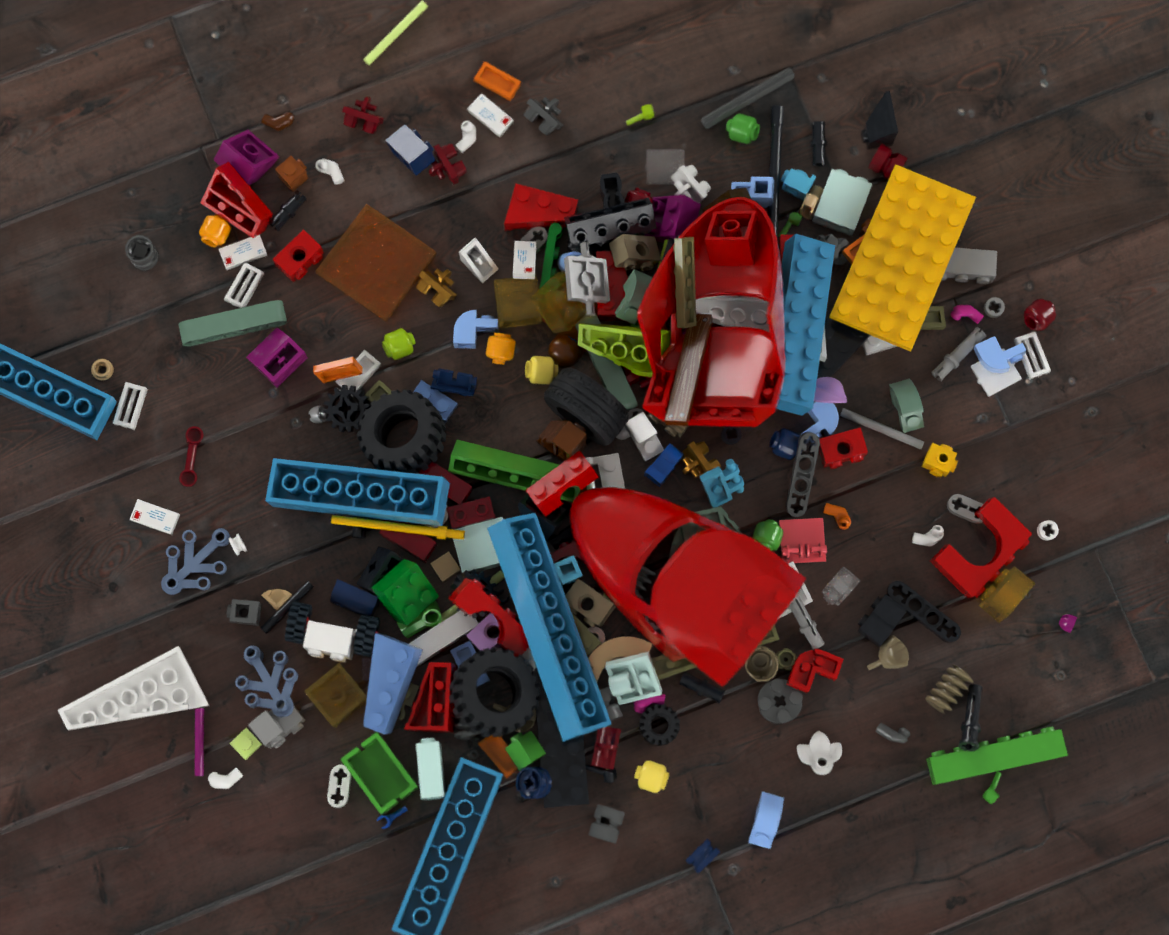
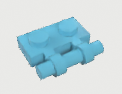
M733 459L726 461L725 470L722 471L718 466L699 476L712 508L732 500L731 493L735 491L742 493L744 491L743 478L739 475V467L734 463Z

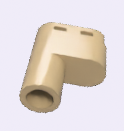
M812 186L800 209L802 217L809 220L813 218L824 191L822 187Z

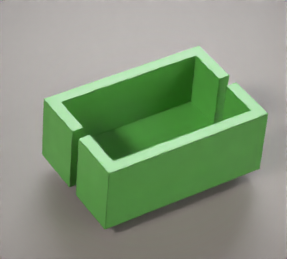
M376 732L361 743L365 750L361 751L356 747L342 757L341 761L378 812L384 815L399 803L397 798L400 797V799L404 800L419 787L382 736Z

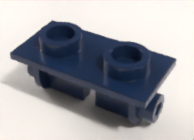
M441 368L438 370L434 369L430 389L440 392L457 393L461 396H474L477 387V377H473V374L458 372L457 379L453 378L454 371Z

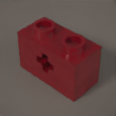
M490 496L447 507L453 530L495 519Z

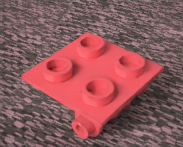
M823 518L779 520V526L783 530L781 556L786 563L792 561L794 563L826 562L827 545H825Z

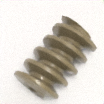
M954 664L952 665L954 668H947L949 675L943 674L941 676L943 682L938 681L936 683L938 689L933 688L931 690L933 697L926 696L925 698L932 707L945 714L944 710L952 711L949 703H958L954 698L955 695L963 696L960 688L968 690L965 682H974L964 670Z

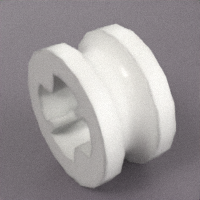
M1051 520L1043 521L1037 527V534L1042 540H1052L1058 535V526ZM1050 525V530L1053 531V534L1046 536L1042 528Z
M239 533L236 534L235 538H228L237 556L240 555L241 551H247Z

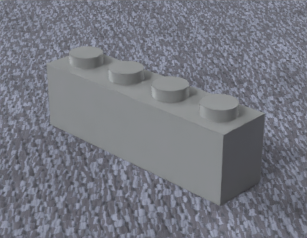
M955 248L941 281L947 278H955L957 282H967L968 279L977 280V283L980 284L990 283L996 277L997 251Z

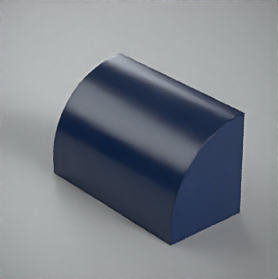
M337 579L330 602L359 616H373L380 603V599Z

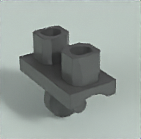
M545 97L542 100V103L546 105L544 107L537 100L530 98L527 102L529 106L523 115L533 123L541 115L545 120L538 129L547 136L555 129L560 130L563 124L551 114L553 112L558 116L561 113V110L557 108L559 100L554 98L550 101Z
M828 234L826 237L819 235L816 240L835 245L833 264L842 265L847 262L846 257L842 254V251L845 249L844 246H847L849 243L845 238L836 239L832 234Z

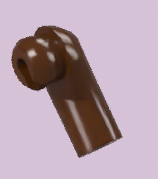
M286 112L274 118L265 114L261 123L281 131L292 125L294 115Z

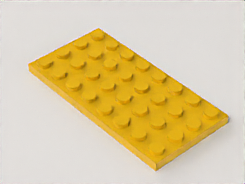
M895 164L829 318L911 352L976 197Z

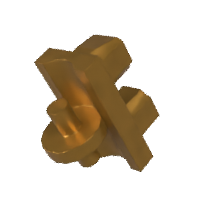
M437 268L434 271L436 276L430 271L425 272L423 270L418 275L421 279L416 288L423 294H428L433 287L437 293L432 298V302L438 307H443L449 300H454L457 297V294L449 288L454 284L449 278L452 273L449 269L441 272Z
M693 441L682 451L685 457L683 462L687 466L682 470L685 475L691 472L694 478L718 466L721 468V465L715 458L709 462L706 460L704 455L709 452V448L704 441L697 444Z

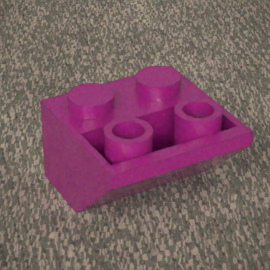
M685 195L653 197L654 202L652 206L657 229H653L650 233L644 234V236H655L656 241L662 243L666 239L669 240V237L674 239L676 236H680L698 218L701 204Z
M279 328L270 333L246 357L276 388L308 358L305 351Z

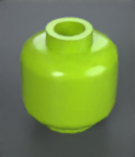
M403 328L386 334L382 342L387 357H392L394 360L412 354L413 345L416 344L412 333H407Z

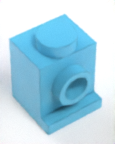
M791 168L789 171L786 169L781 178V181L784 182L782 190L804 201L815 182L816 176L812 174L811 178H809L802 170Z
M574 555L554 564L562 585L574 583L579 577L583 576Z

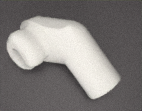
M470 121L462 123L463 139L455 145L461 154L476 141V128Z
M320 159L316 162V169L331 175L335 185L344 182L336 162L327 159Z
M935 525L926 534L914 532L912 543L929 547L934 546L943 538L944 529L940 525Z
M237 768L233 769L227 776L213 772L208 776V781L214 788L229 789L243 777V774Z

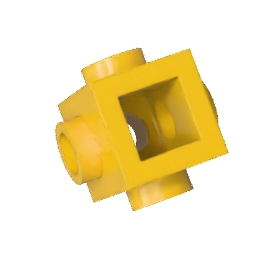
M932 443L921 467L930 470L929 473L936 477H946L949 472L953 473L957 466L958 460H955L957 453L948 445L941 444L939 446Z

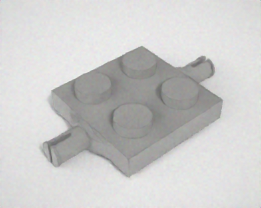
M582 242L580 243V256H567L564 258L568 301L585 303L586 316L591 317L596 315L594 303H607L610 301L607 260L591 256L589 243Z

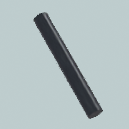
M307 581L260 628L267 634L290 611L292 603L299 602L314 586Z

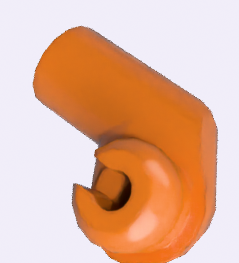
M829 503L825 504L823 513L834 516L840 529H848L851 525V518L844 507Z

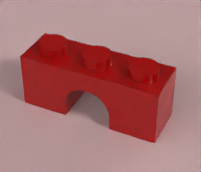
M579 450L526 489V492L546 517L563 504L560 497L566 489L578 486L582 490L599 478V476Z

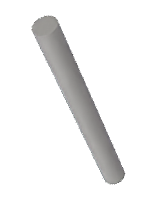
M845 408L842 409L841 417L918 449L923 447L924 441Z

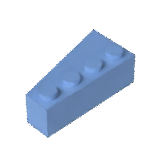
M375 633L364 727L382 734H392L423 649L385 634Z

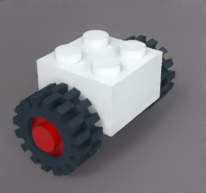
M298 602L292 603L287 619L286 641L303 644V648L312 657L324 658V655H328L333 661L345 663L346 659L352 660L353 653L372 657L375 633H379L380 618L361 615L357 629L354 631L351 628L311 621L312 605Z

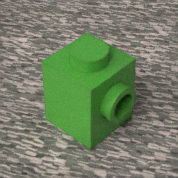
M532 731L525 735L521 732L510 739L512 743L505 748L519 771L546 754Z

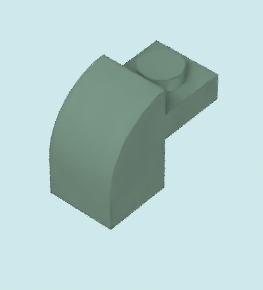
M635 269L632 271L623 285L625 297L615 311L616 317L634 325L636 324L638 309L653 277Z
M909 378L889 384L892 404L898 411L902 432L906 433L923 428L922 412L924 410L914 383Z

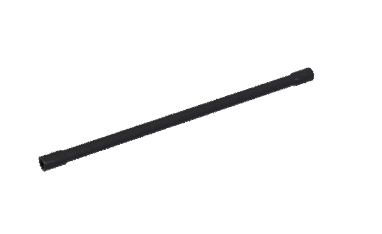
M781 105L771 107L772 130L769 177L774 179L773 204L768 206V216L774 225L777 238L782 127L784 124V107Z

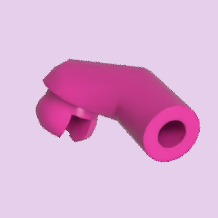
M957 305L951 312V317L956 321H959L962 317H969L978 324L984 317L971 305Z
M662 694L634 701V710L637 713H643L651 703L664 705L666 695Z

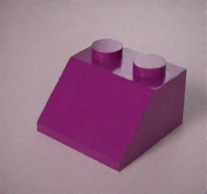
M246 130L223 141L214 161L219 166L229 161L246 183L251 185L257 182L280 156L251 131Z

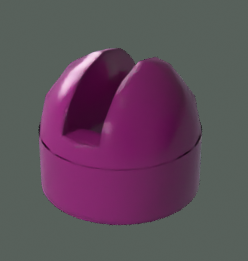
M1071 614L1063 615L1059 620L1060 628L1071 634L1077 617Z

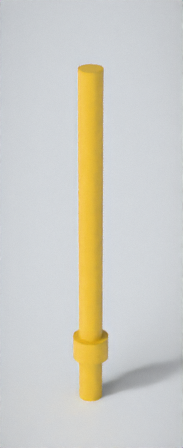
M332 515L331 524L437 536V539L446 540V538L464 540L465 531L448 529L447 526H438L437 528Z

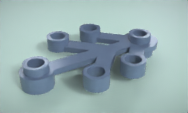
M223 528L215 530L212 534V540L194 556V542L197 536L192 530L184 531L182 534V539L185 542L184 567L177 572V558L180 556V549L174 545L169 546L166 549V555L169 557L168 574L161 581L163 591L169 595H176L183 588L208 590L211 582L207 577L202 576L197 580L185 578L190 573L225 574L227 566L222 561H216L214 564L200 563L218 546L225 547L230 543L228 539L231 537L229 532ZM188 533L193 534V538L190 541L186 540ZM223 533L224 539L218 541L217 535ZM171 549L177 550L175 556H170ZM222 564L224 567L221 572L216 571V566ZM170 580L176 581L174 587H169L168 583ZM202 580H207L205 587H200Z
M257 646L247 647L244 651V659L250 665H254L263 682L251 681L246 676H239L235 680V685L241 691L253 690L270 693L273 700L262 699L255 693H249L245 697V703L250 708L272 709V712L277 717L289 716L294 708V703L290 696L294 683L298 679V673L293 668H287L283 672L284 665L288 662V656L283 651H277L273 655L275 666L270 676L262 662L263 652ZM255 651L254 655L249 657L250 653ZM280 656H284L281 661H278ZM283 672V678L286 680V682L284 684L282 693H280L278 690V685ZM290 673H294L292 678H288ZM246 680L245 684L240 686V683ZM256 698L255 702L250 704V700ZM282 703H285L283 708H279Z

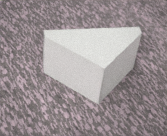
M476 238L459 251L461 262L482 283L498 270V267Z

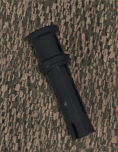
M970 684L968 686L965 721L960 727L962 739L959 741L958 746L960 749L969 752L979 749L977 740L978 734L981 732V726L978 721L982 686L978 684ZM973 701H975L974 711L972 712Z

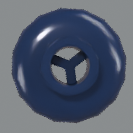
M785 428L775 431L769 444L772 447L773 454L787 460L795 458L798 440L801 435Z

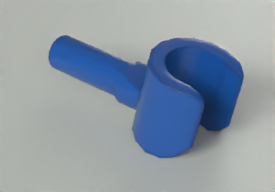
M406 806L390 815L379 816L377 821L382 818L387 819V825L381 829L390 827L394 819L408 811Z

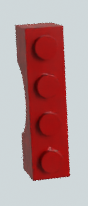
M465 578L448 599L467 615H472L479 611L490 612L496 618L499 625L497 643L505 650L510 649L514 651L515 657L518 655L522 656L529 648V644L522 625L515 620L517 616L508 608L505 610L499 606L501 601L491 593L488 596L483 591L485 587L478 580L474 579L472 581Z

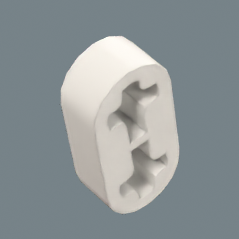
M344 765L335 766L330 773L327 800L335 808L344 807L349 799L352 776ZM343 769L347 777L342 779L341 785H338L339 779L335 777V773ZM341 788L340 795L344 796V800H340L339 804H336V801L332 799V795H336L337 789Z

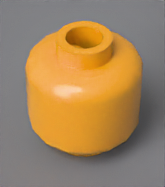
M217 214L215 216H206L199 230L201 241L211 247L223 245L230 233L231 227L225 219Z
M494 332V336L488 337L486 356L492 359V363L505 365V361H511L514 358L515 340L511 338L510 334Z

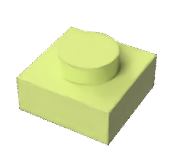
M245 728L230 743L245 760L262 745L248 728Z

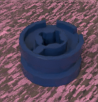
M525 767L518 773L516 788L517 791H520L522 797L538 799L545 797L550 792L552 780L546 769L542 767Z
M708 838L685 860L689 865L692 864L695 867L694 870L697 873H700L720 853L717 848L711 846L712 842Z

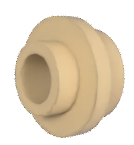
M99 359L93 363L91 372L97 380L105 381L113 375L114 368L110 361ZM106 367V372L101 374L99 372L100 368Z

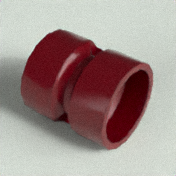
M881 144L868 168L876 173L883 172L884 177L889 179L895 164L904 167L908 158L898 152L893 154L891 148Z

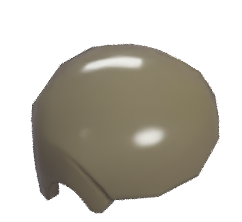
M758 646L746 660L745 669L755 681H769L775 677L779 669V661L771 649L765 646Z

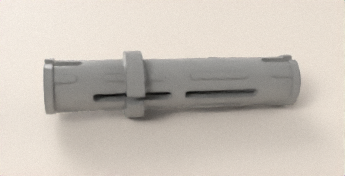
M976 327L950 354L944 356V360L932 370V375L935 378L939 376L937 380L942 381L953 369H957L959 363L974 349V346L986 338L983 330L979 333L980 328Z
M797 594L789 607L800 625V632L805 634L811 649L820 648L825 642L816 629V622L812 621Z

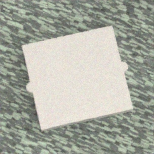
M980 362L970 367L978 379L977 383L981 384L987 396L990 397L1022 379L1014 366L1015 363L1011 364V362H1008L1010 369L1005 373L990 372Z

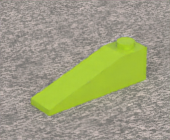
M579 323L578 346L598 356H603L613 361L614 364L631 370L636 375L652 377L653 374L640 327ZM661 330V356L670 345L671 331Z

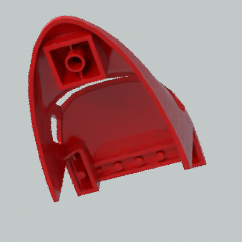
M735 197L719 202L707 209L678 238L694 237L696 300L713 296H748L769 302L767 321L770 332L751 327H711L688 423L691 426L757 427L776 412L785 377L783 278L774 225L765 209L756 201L745 197ZM674 244L653 276L637 312L653 374L643 402V409L662 421L665 420L685 334H682V328H677L675 317L677 307L675 298ZM671 316V344L661 356V328Z
M617 487L592 488L577 495L571 505V531L581 558L611 602L669 660L675 662L687 658L721 687L743 666L797 596L806 580L804 576L773 551L753 538L651 494ZM687 523H695L705 529L695 533L685 541L663 567L652 589L651 605H648L635 593L638 573L658 543L673 529ZM643 615L654 620L664 636L656 632Z

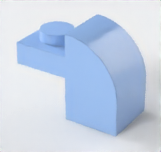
M751 177V182H732L731 190L747 188L750 198L760 206L768 207L773 204V177Z
M477 310L463 313L457 319L454 326V348L476 349L477 332L498 333V319H494V316L483 315L481 318H477Z
M994 336L976 344L974 351L979 362L986 370L993 373H1005L1010 369L1008 362L1014 364L1021 361L1026 353V348L1021 343L1002 351Z
M815 402L813 409L808 411L815 424L803 433L812 432L819 439L822 437V432L825 437L831 436L839 421L837 408L833 403ZM809 436L808 439H804L803 443L806 444L810 441L813 444L815 441Z
M762 792L748 843L768 849L771 848L782 813L783 797Z

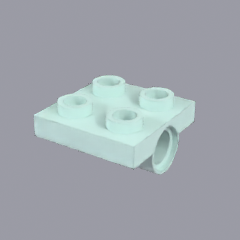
M649 651L606 662L605 667L609 675V687L612 695L616 696L619 705L662 695V688Z

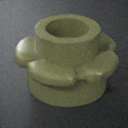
M784 648L776 653L779 669L791 670L797 659L796 654L788 648Z

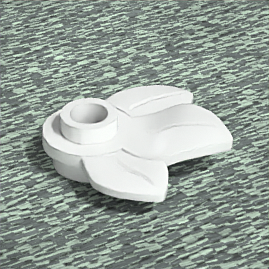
M817 731L812 736L810 745H797V754L803 763L811 765L812 770L816 774L826 775L831 772L833 763L840 759L842 746L839 742L830 744L828 737L824 733ZM824 760L826 765L820 766L818 761Z

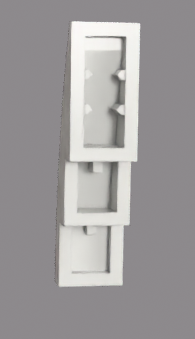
M459 611L410 642V645L423 649L417 666L439 654L441 650L469 633L479 624L472 615L464 616V612Z

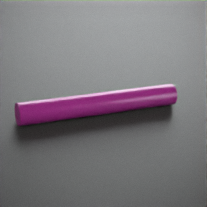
M195 708V776H204V708Z

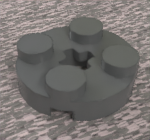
M774 679L767 682L759 691L757 697L759 711L771 723L784 724L790 722L801 711L802 694L798 689L786 685L788 680ZM783 696L786 705L776 707L774 697Z

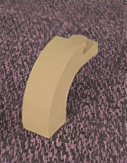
M626 636L613 638L599 645L588 658L596 682H598L606 662L650 652L652 643L640 638Z

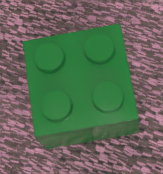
M406 559L399 562L372 587V590L394 621L406 626L439 597L417 563Z

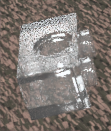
M843 566L822 590L823 598L832 606L834 604L839 606L858 585L860 580Z

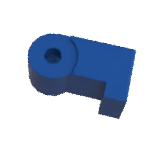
M669 444L645 471L644 476L658 487H661L684 454L672 444Z

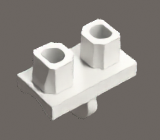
M683 165L671 176V179L675 182V187L679 190L675 195H685L698 203L708 195L707 193L711 187L706 181L701 183L696 181L694 177L698 173L693 165L687 167Z

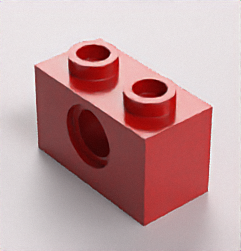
M303 229L273 258V261L294 282L297 279H302L306 275L307 269L312 264L316 265L323 258L322 254L324 251ZM296 255H305L302 261L295 260Z
M861 427L819 439L818 451L824 468L830 467V469H835L843 466V462L851 461L853 464L863 461V457L868 453ZM837 446H846L848 449V453L844 455L840 454L837 450Z

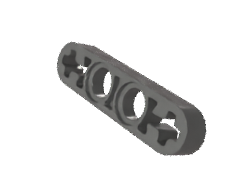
M812 432L803 433L798 440L786 500V510L794 517L802 516L806 512L820 445L818 436ZM809 436L815 441L814 445L811 444L809 446V452H813L812 456L807 453H801V450L806 451L807 445L803 441L808 439ZM804 457L809 458L811 461L810 467L806 470L799 467V461ZM799 479L806 481V488L803 491H797L794 487L795 482ZM793 493L804 495V499L799 497L798 501L802 508L797 509L796 512L790 507L791 504L796 503V497L792 496Z

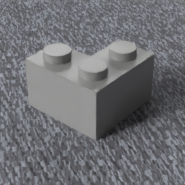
M282 703L279 708H283L285 703ZM294 706L293 712L283 718L274 715L272 710L269 712L265 710L248 726L264 746L270 749L272 747L277 749L286 741L285 737L291 732L295 734L304 727L302 723L306 720Z

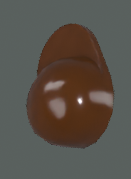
M575 324L563 327L549 345L548 355L552 357L554 364L560 368L574 366L587 351L578 346L579 332Z

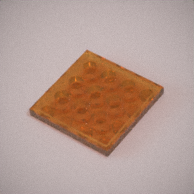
M366 204L315 272L321 278L387 322L419 279L418 275L422 270L425 271L437 252Z

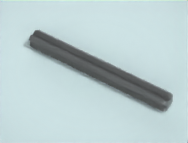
M786 68L702 117V125L708 129L789 82L795 76L792 69Z

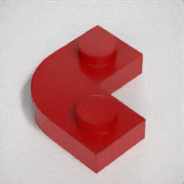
M820 649L806 651L795 660L786 685L808 693L815 673L835 681L844 659Z

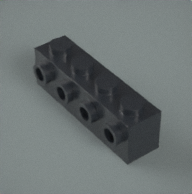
M649 198L564 217L569 243L572 248L581 249L580 243L582 242L605 244L622 234H647L653 229H657L653 206Z

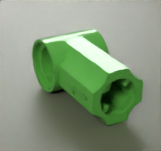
M434 601L407 626L397 622L402 634L408 639L426 627H435L440 624L442 615L439 604ZM430 611H434V612H435V613L432 614V615H427V613L430 612Z

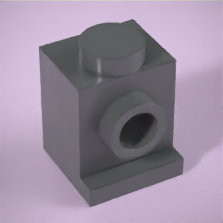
M232 599V605L228 604L227 618H230L231 623L259 626L262 604L259 601ZM244 609L248 610L246 617L241 616V611Z

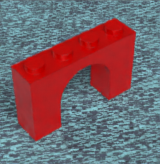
M996 497L989 498L975 512V516L983 521L982 523L993 533L996 540L995 554L987 564L977 566L969 563L950 544L944 545L930 560L966 598L974 596L977 598L985 590L983 586L988 581L992 582L1000 574L998 570L1003 565H1009L1015 558L1013 554L1018 549H1024L1030 542L1028 538L1032 533Z

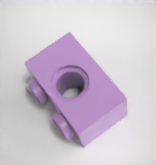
M491 613L466 635L479 651L500 647L497 643L498 637L490 638L487 635L489 628L497 627L499 629L498 622Z

